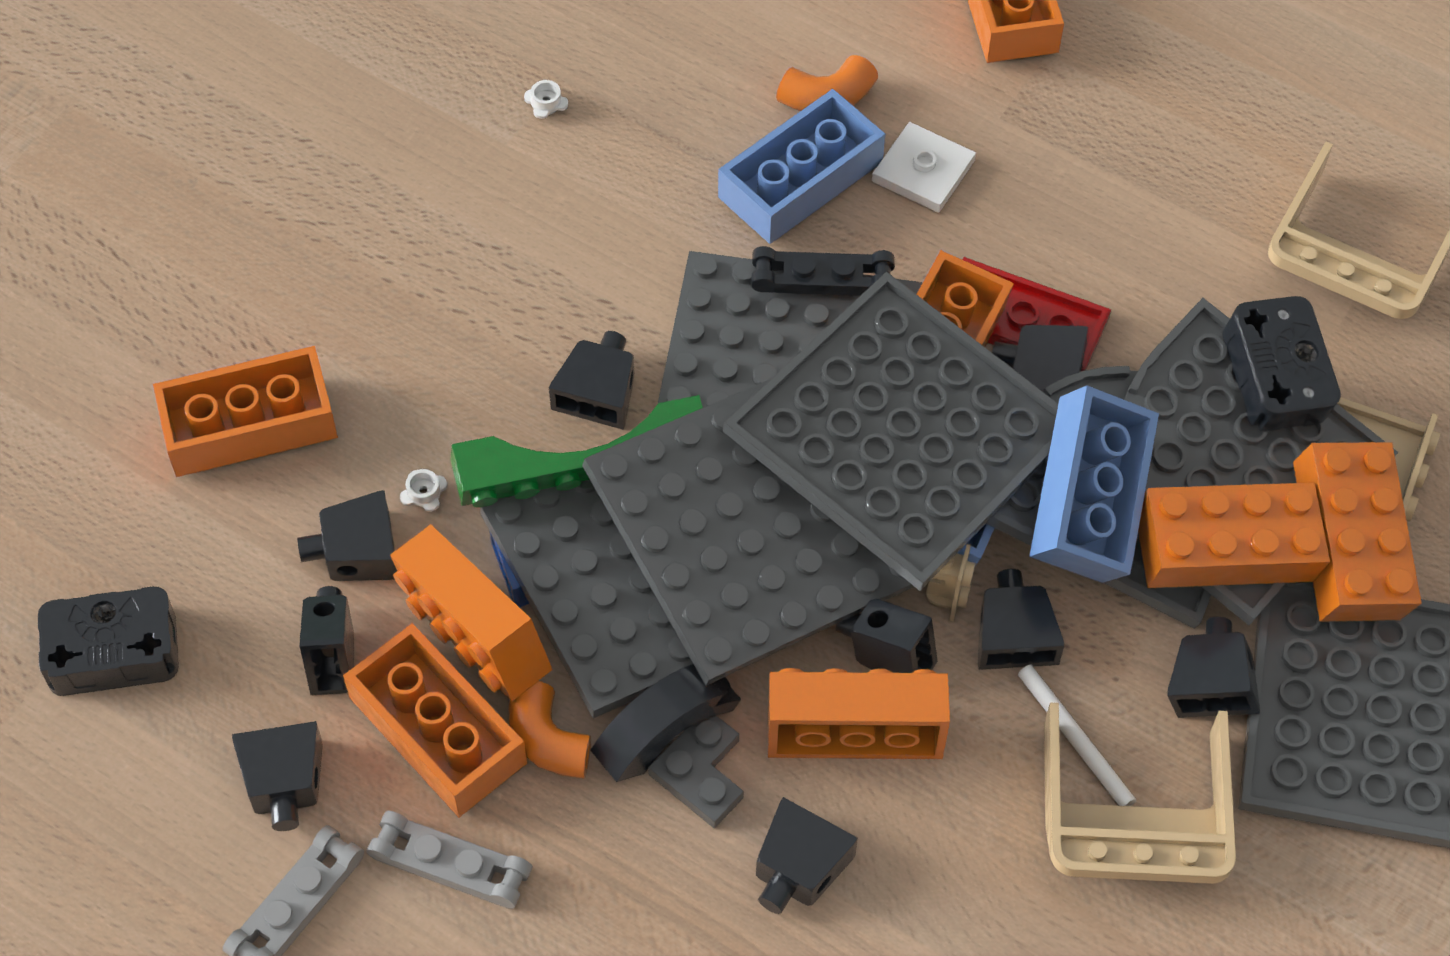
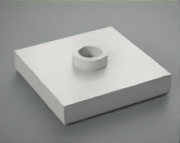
M909 122L872 173V182L939 213L974 163L976 152Z

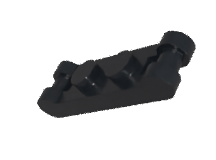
M767 246L755 248L752 253V264L756 271L752 273L751 286L755 291L765 293L861 296L884 273L888 272L891 275V271L895 268V257L892 252L886 250H879L873 254L784 252L775 251ZM772 270H783V274H775ZM863 273H875L872 277H863Z

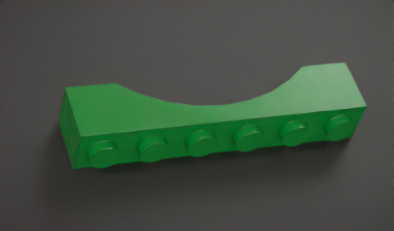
M700 395L658 403L648 417L629 433L608 444L583 451L565 453L535 451L512 445L495 436L452 444L450 460L461 505L473 504V507L481 508L493 505L500 498L515 496L516 499L530 498L537 495L542 489L556 487L557 490L564 491L576 488L581 484V481L590 480L582 466L585 458L703 408Z

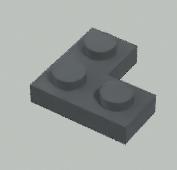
M717 715L703 719L685 729L648 767V774L715 829L744 798V791L715 768L739 742V733Z

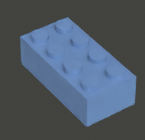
M831 89L719 168L718 198L771 244L876 168L883 159L885 133L839 93Z
M1084 386L1060 397L1029 557L1101 583L1131 574L1159 413L1090 386Z

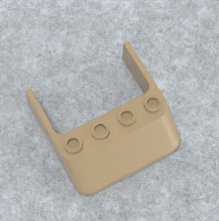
M1325 142L1271 239L1268 249L1269 259L1274 265L1386 315L1398 319L1410 318L1416 314L1424 302L1450 251V229L1427 274L1418 275L1301 224L1299 216L1324 172L1333 144Z
M1050 702L1044 722L1045 829L1050 857L1054 867L1062 874L1072 877L1210 884L1225 880L1230 875L1236 861L1228 711H1218L1210 731L1213 805L1210 808L1197 810L1076 804L1061 801L1059 703Z

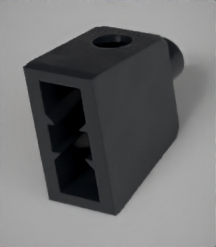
M1024 325L1021 328L1018 345L995 341L992 353L1043 392L1049 385L1067 376L1081 372L1088 340V327Z
M606 331L600 344L587 340L579 341L549 386L551 410L624 430L635 371L634 355L623 351L627 340L622 334L615 331Z
M384 490L322 509L319 512L322 533L297 538L301 562L325 559L331 580H395L393 574L397 572V569L390 557L395 548Z
M1011 568L1000 571L997 574L998 588H989L984 591L980 615L978 670L1019 668L1027 665H1032L1033 667L1059 665L1064 649V640L1046 589L1040 585L1024 586L1022 572L1018 569Z
M333 586L322 587L317 591L315 597H307L303 600L299 647L310 695L348 693L343 675L354 667V630L348 599L342 595V591L339 588ZM334 648V657L325 656L322 653V649Z
M873 599L869 601L861 614L858 613L836 624L835 629L837 632L852 638L856 660L871 670L887 669L892 673H912L920 669L933 670L938 662L932 618L924 614L879 599Z
M1220 616L1211 617L1206 621L1205 634L1187 635L1181 640L1167 693L1178 718L1217 716L1218 711H1228V715L1260 714L1252 652L1245 635L1240 632H1232V622L1228 618Z
M317 722L232 734L234 748L254 813H271L272 829L276 831L296 829L299 826L298 808L314 806L318 802L323 744Z
M783 797L756 862V876L767 883L758 898L759 903L775 914L783 912L791 897L807 906L813 905L856 855L858 838Z

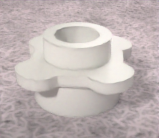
M542 80L535 83L524 95L525 102L531 104L534 108V116L540 119L547 118L548 115L553 114L557 110L564 111L568 107V99L561 96L559 85L550 80Z
M414 470L408 475L406 490L400 493V500L405 506L417 505L423 507L427 512L435 511L440 506L438 499L441 492L447 489V481L443 476H436L430 470ZM427 489V492L421 493L420 490Z

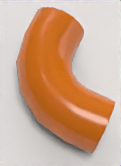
M858 55L848 57L839 70L829 76L818 77L791 67L786 71L779 84L776 98L778 102L802 111L828 91L834 89L854 106L868 94L876 83L878 71L869 60Z
M538 681L514 701L510 700L509 726L524 741L526 757L540 769L561 776L585 779L590 758L591 735L561 730L553 723L554 688L547 683Z

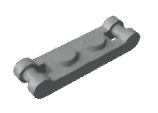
M385 811L379 824L382 830L378 838L371 840L366 850V853L377 861L510 909L515 908L520 897V893L517 890L521 881L528 879L533 868L532 864L523 858L512 855L506 856L410 821L403 815L393 811ZM398 836L409 840L405 850L394 847ZM495 872L505 875L502 883L494 884L491 882Z
M329 825L324 826L314 838L309 849L243 926L235 930L227 938L223 946V952L229 956H282L358 866L363 858L364 850L353 842L347 844L340 839L338 831ZM329 853L337 858L336 863L331 868L321 863ZM259 935L268 941L260 949L252 944Z

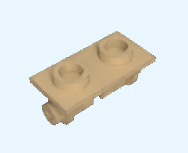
M970 544L966 545L964 555L956 554L928 582L926 589V598L931 604L951 609L949 621L954 622L957 607L966 608L971 589V581L976 563L968 561Z

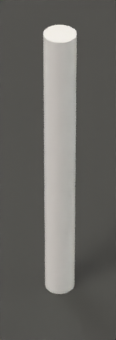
M1027 665L1021 669L1018 676L1046 712L1050 702L1059 703V729L1119 806H1132L1136 798L1034 667Z

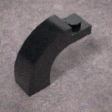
M694 664L686 666L664 677L627 705L607 726L590 751L616 782L643 775L660 752L678 734L703 719L732 712L741 701V698L731 688L726 677L706 686Z

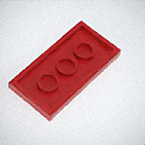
M963 257L962 260L1014 283L1005 310L987 343L994 345V342L998 341L1018 345L1021 328L1024 325L1088 327V340L1081 372L1087 370L1110 318L1112 309Z

